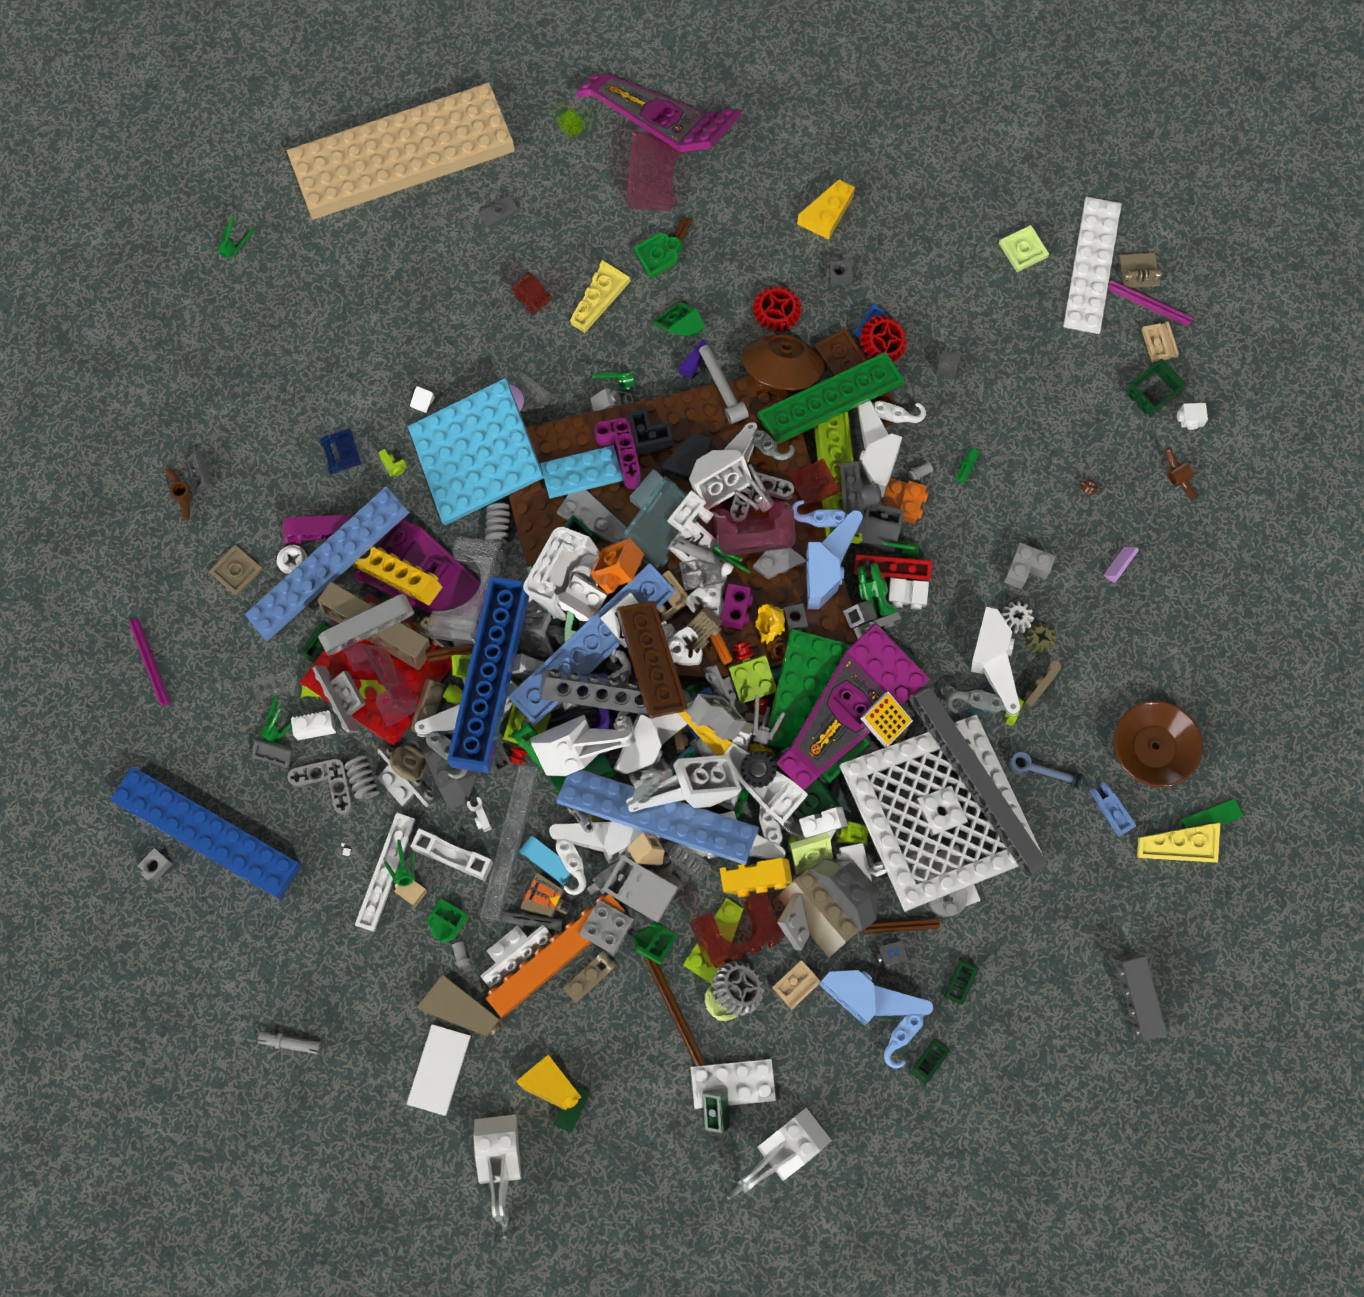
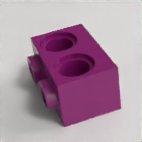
M728 583L721 614L722 626L743 630L744 624H748L750 613L746 612L747 606H752L754 596L750 594L751 588ZM736 595H742L744 597V600L737 601L734 597ZM732 613H738L741 617L739 619H733L730 615Z

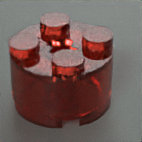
M529 272L510 288L516 300L526 306V310L531 316L537 314L552 300L548 291L544 293L545 290L542 283Z

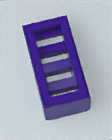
M702 340L680 365L679 374L691 379L694 378L702 360L699 349L707 345L706 340Z

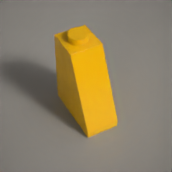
M549 1055L516 1081L523 1090L564 1110L575 1106L578 1103V1099L581 1098L580 1094Z

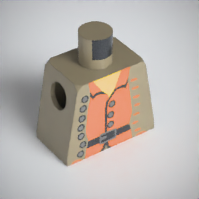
M536 873L520 908L526 912L553 918L556 910L567 915L571 903L562 900L564 891Z

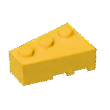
M838 180L798 214L797 224L830 239L854 196L855 187Z
M785 858L760 861L757 864L748 866L742 864L738 865L739 868L734 869L719 868L723 892L738 895L739 898L750 896L749 892L756 891L757 894L768 892V888L775 887V890L787 888V884L793 883L789 860Z

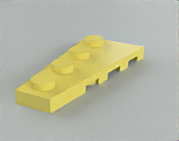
M603 260L600 263L598 272H595L592 278L593 281L590 287H587L583 300L579 302L570 319L571 324L584 333L631 282L630 277Z
M1220 823L1138 837L1137 857L1218 862Z

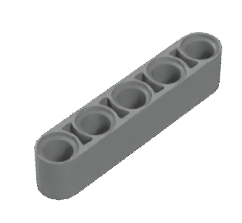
M401 594L319 634L318 638L326 654L332 655L413 615L414 610L406 595Z

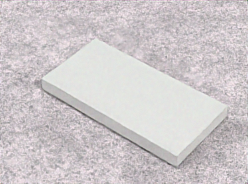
M431 1025L407 1105L444 1116L447 1115L471 1038L470 1035Z

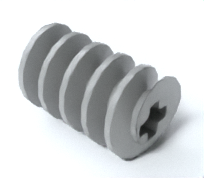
M493 503L487 507V528L485 529V540L491 544L507 543L504 538H508L509 534L504 531H508L509 526L504 524L510 523V520L505 518L510 516V512L505 511L511 508L509 504Z
M365 755L348 761L344 766L346 770H349L347 776L351 777L349 782L353 785L352 790L356 792L354 794L356 799H368L379 794V791H373L377 784L370 783L375 778L368 777L372 773V769L366 770L370 763L363 762V760L368 758Z

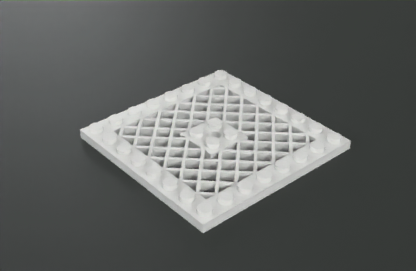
M977 714L955 722V725L1041 852ZM930 732L840 765L841 771L905 912L1019 867L1006 846L999 842L1000 837L998 834H996L995 839L986 836L988 830L995 831L988 819L984 821L978 818L982 810L976 802L970 800L971 794L960 777L956 780L949 776L951 770H955L950 762L941 759L943 752ZM939 750L937 756L930 754ZM922 757L920 763L917 762V761H915V760H913V759ZM926 758L935 762L933 768L924 765ZM905 763L903 769L897 767V765ZM909 764L918 768L916 775L907 771ZM939 764L947 767L945 774L937 771ZM888 769L886 775L880 773L881 771ZM892 770L901 774L899 781L890 777ZM922 770L930 773L928 780L920 777ZM905 776L914 780L911 787L903 783ZM934 776L943 779L941 786L932 783ZM875 777L884 780L882 788L873 784ZM917 782L926 786L924 793L915 789ZM949 782L951 784H954V790L952 786L945 788L946 783ZM888 783L897 786L894 793L886 790ZM959 787L968 791L966 798L957 794ZM930 788L936 790V792L928 794ZM900 789L909 792L907 799L898 795ZM874 791L879 792L878 798H877V796H876V794H875ZM913 794L920 797L915 800L916 803L911 801ZM883 795L892 798L890 806L881 802ZM896 801L905 804L903 811L894 808ZM968 805L976 809L974 816L966 812ZM938 806H941L945 809V816H942L938 813ZM908 807L917 810L915 817L907 814ZM882 808L885 809V810H887L886 816H885V814H884ZM891 813L900 816L898 824L889 820ZM920 815H922L924 821L919 819ZM904 819L913 822L911 829L902 826ZM967 819L972 821L970 828L963 825L968 822ZM976 823L984 826L983 833L974 830ZM917 825L926 828L923 835L915 832ZM891 827L896 829L894 834L891 830ZM955 828L953 834L946 832L947 830ZM959 829L968 833L966 840L957 837ZM900 831L908 834L906 842L897 838ZM929 832L931 837L938 834L936 841L927 837ZM972 835L980 839L978 846L970 843ZM942 836L951 840L949 846L940 843ZM912 837L921 840L919 848L910 844ZM984 841L993 845L991 852L982 848ZM955 842L963 845L961 852L953 849ZM925 843L934 846L932 853L923 850ZM899 845L904 847L903 852H901ZM997 847L1003 849V851L995 854ZM938 848L946 852L944 859L936 856ZM967 848L976 851L974 858L965 855ZM908 849L917 853L914 860L906 857ZM980 853L987 856L983 859L978 860ZM951 854L959 858L957 865L949 862ZM921 855L929 858L927 866L919 863ZM963 860L970 863L968 865L962 866ZM933 861L942 864L940 872L931 868ZM907 863L912 865L911 871L909 870ZM916 867L925 871L923 878L914 875ZM946 867L953 869L944 874ZM929 873L937 876L927 880Z

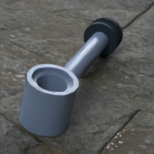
M1025 752L1016 753L1008 763L1010 771L1014 774H1023L1025 771L1028 772L1030 770L1070 782V786H1076L1077 789L1083 781L1082 773L1079 774L1074 771L1073 775L1031 763L1030 756ZM1016 759L1022 760L1024 767H1018Z

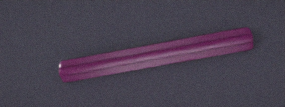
M1111 280L1107 289L1185 326H1189L1193 320L1192 316L1114 280Z
M138 619L131 620L129 625L158 702L161 706H166L170 704V699L142 625Z

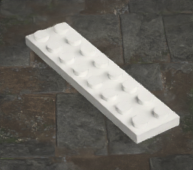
M1090 197L1085 198L1063 325L1065 328L1096 334L1100 333L1121 203Z

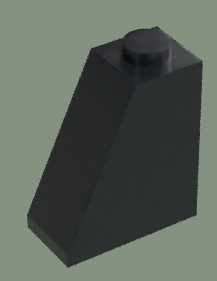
M693 433L662 464L661 474L691 483L689 478L696 460L710 452L712 438L704 433Z

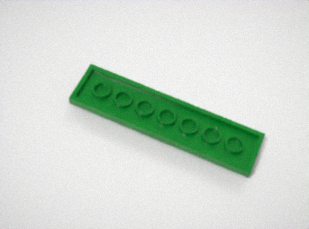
M884 352L759 411L757 416L770 437L778 445L903 385L905 380L887 353Z

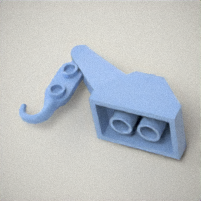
M801 500L795 502L792 506L791 513L794 519L816 527H837L822 543L808 542L806 552L807 609H820L838 591L839 585H842L844 567H840V564L862 522L863 516L857 510L852 511L850 514H846L842 510H815L806 515H801L797 512V507L804 504V501Z
M859 970L829 972L819 985L864 1026L873 1016H906L892 1032L889 1044L884 1051V1059L888 1066L900 1068L905 1065V1061L900 1063L893 1062L891 1054L896 1049L905 1046L923 1025V1016L933 1011V1004L928 1000L875 986L871 982L872 977L865 971L862 973Z

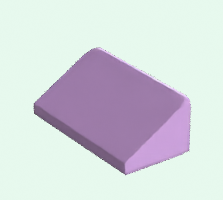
M1124 547L1107 569L1104 577L1116 583L1139 551L1138 548Z

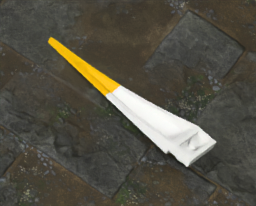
M686 712L678 713L716 756L729 755L738 781L762 808L781 825L784 824L808 795L794 781L776 771L773 782H770L768 786L754 788L748 785L742 778L740 765L749 753L728 739H720L716 736L715 731L708 726L694 724ZM755 762L751 766V773L756 777H761L766 772V766L762 762Z

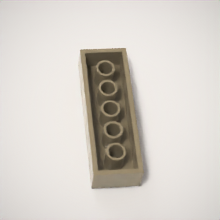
M332 582L329 583L318 599L322 613L338 623H342L376 606L371 602L369 604L366 603L356 593H349L343 585L339 583L336 585ZM403 621L366 638L417 670H420L427 660V651H431L428 636L421 631L415 632L409 624Z

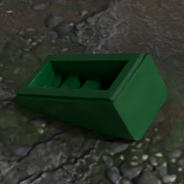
M959 958L944 997L963 1005L979 968ZM964 967L968 970H971V973L968 974L966 972L961 971V968ZM962 975L968 978V981H963L957 977ZM955 982L964 985V990L955 986ZM953 989L957 992L962 993V996L959 997L957 995L952 994L951 990Z
M934 1038L909 1073L926 1085L951 1050ZM934 1045L937 1046L935 1048L943 1054L942 1056H939L937 1053L931 1050ZM928 1053L937 1059L938 1062L936 1063L927 1056ZM922 1061H926L929 1065L933 1067V1069L931 1070L930 1068H928L926 1065L922 1063Z

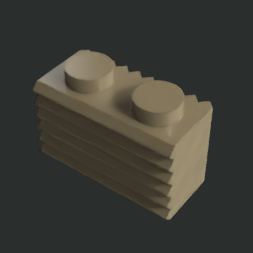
M707 605L687 625L698 636V638L692 636V642L687 637L683 638L687 643L686 646H689L692 651L693 649L695 651L698 647L703 649L709 643L707 638L710 635L715 637L721 630L719 626L723 621Z

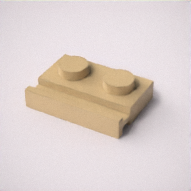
M1169 322L1142 328L1143 337L1152 363L1158 362L1161 358L1167 360L1172 357H1178L1179 352Z
M801 960L772 989L792 1010L821 981Z

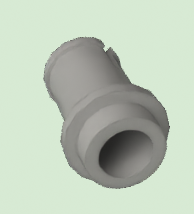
M927 461L916 468L912 467L908 471V475L912 481H919L921 477L932 473L933 467Z
M464 942L452 944L451 947L456 959L455 965L458 966V969L469 966L471 960L467 957Z

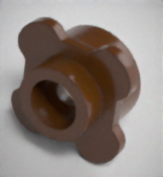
M1093 480L1080 481L1082 484L1081 490L1094 495L1096 490H1101Z
M777 637L774 642L767 645L766 649L770 651L772 659H777L785 655L786 645L781 637Z

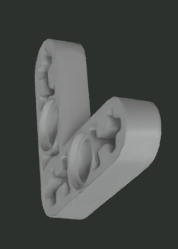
M749 470L752 480H754L755 483L758 485L751 471ZM756 472L762 483L764 481L772 483V488L766 489L772 497L788 500L793 496L794 486L791 482ZM751 484L749 489L744 488L739 492L747 493L749 499L752 500L754 492L757 491ZM776 484H778L777 492L774 491ZM788 487V491L784 494L782 489ZM736 494L730 509V519L732 522L740 524L746 520L750 504L746 501H741ZM740 505L742 506V515H740L739 518L735 517V513H737Z
M331 759L297 767L289 771L288 781L295 787L328 780L335 811L341 815H346L351 811L352 801L345 767L340 760ZM333 764L340 766L337 772L339 777L343 775V778L335 777L334 771L330 770V768H333ZM315 768H319L322 771L321 776L318 778L311 776V772ZM304 770H307L309 780H306V777H300L299 782L292 779V777H295V773L305 775ZM338 782L344 783V790L341 792L334 790V785ZM335 796H342L343 801L345 803H348V805L345 806V810L338 808V806L341 805L340 798L338 797L335 799Z

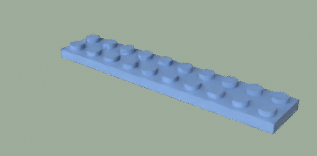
M385 487L246 612L245 616L263 639L268 641L324 591L330 582H334L410 512Z
M649 563L630 583L622 588L518 686L508 698L536 725L559 703L558 701L544 700L540 697L539 688L543 670L558 669L564 673L590 674L621 644L600 619L604 614L630 593L639 603L655 601L658 609L676 590Z
M578 770L567 775L558 795V804L744 865L747 863L759 831L757 826L701 808H693L691 805L680 801L630 812L626 800L633 797L636 790L635 787L584 770Z

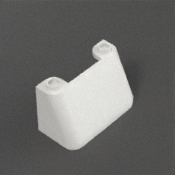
M565 527L556 528L524 583V591L557 618L566 621L567 611L558 606L557 602L560 599L558 596L566 591L569 585V575L573 568L581 565L593 568L600 551L589 536Z

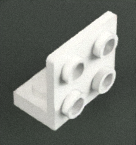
M575 574L566 591L558 596L560 599L557 604L561 609L574 613L577 619L589 621L601 609L609 594Z

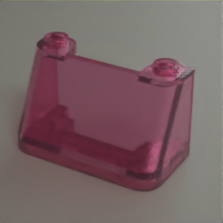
M633 131L627 187L628 209L671 212V206H675V195H672L674 163L676 158L679 159L680 151L658 137L640 131Z
M787 501L775 502L769 509V518L732 522L731 515L726 509H711V512L714 514L712 521L720 551L725 555L787 549L792 547L796 541L794 510Z
M353 644L344 649L349 665L354 672L362 670L367 675L376 672L386 691L378 695L376 704L387 728L416 711L418 707L417 700L385 648Z

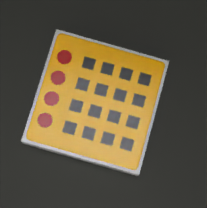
M885 692L860 718L884 747H888L913 721L889 692Z

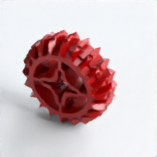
M772 285L771 290L765 287L764 292L760 291L758 297L754 299L753 316L756 317L755 321L756 323L760 322L761 328L766 325L767 331L773 328L774 333H776L777 329L782 333L784 327L789 331L790 327H794L796 321L800 320L802 312L800 308L801 302L798 295L794 296V290L788 292V287L781 289V285L778 288ZM769 301L770 306L767 307V310L763 311V305ZM791 306L792 311H791V313L786 317V316H785V311L787 310L788 307Z
M888 315L872 317L869 319V322L867 321L860 331L862 335L859 336V339L863 340V342L859 346L865 347L862 353L867 352V358L870 359L884 352L887 353L889 346L895 345L894 350L891 353H887L891 361L896 362L907 349L905 345L908 344V340L904 338L908 334L903 333L905 327H900V321L895 323L894 317L889 319ZM880 327V331L873 335L874 328Z

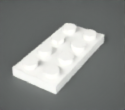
M772 1059L691 1067L694 1109L703 1108L702 1092L708 1090H727L728 1105L776 1101Z

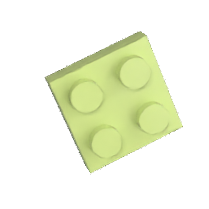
M1031 225L999 241V245L1016 272L1049 256L1048 251Z
M828 832L790 844L796 875L803 873L808 868L811 869L823 859H833Z

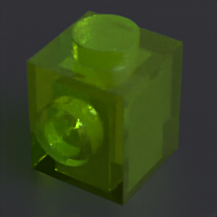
M569 108L558 117L559 129L570 140L579 135L584 129L583 118L572 108Z

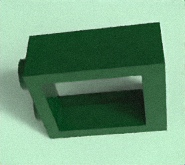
M1161 358L1131 382L1126 392L1132 401H1136L1140 405V409L1144 414L1152 417L1182 393L1187 384ZM1155 373L1173 390L1171 394L1156 406L1137 389L1138 386Z

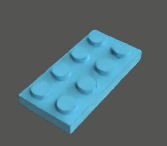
M614 445L540 463L549 499L623 481Z

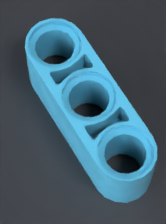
M533 836L519 850L522 855L528 857L537 867H541L546 874L556 879L562 886L572 876L566 870L560 857Z

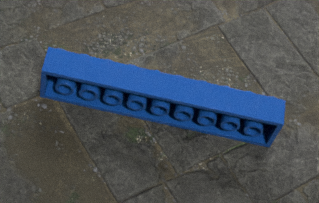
M497 577L489 578L447 759L452 768L490 773L529 601V596L524 591L525 582Z
M133 766L110 798L115 804L279 900L282 899L302 867L288 856Z

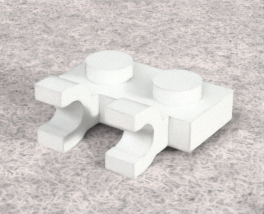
M690 491L667 522L681 533L687 529L696 539L702 528L692 522L696 515H699L700 519L707 524L714 514L703 507L706 501L693 491Z

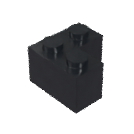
M647 409L628 412V421L631 426L637 455L673 448V437L669 422L650 426Z

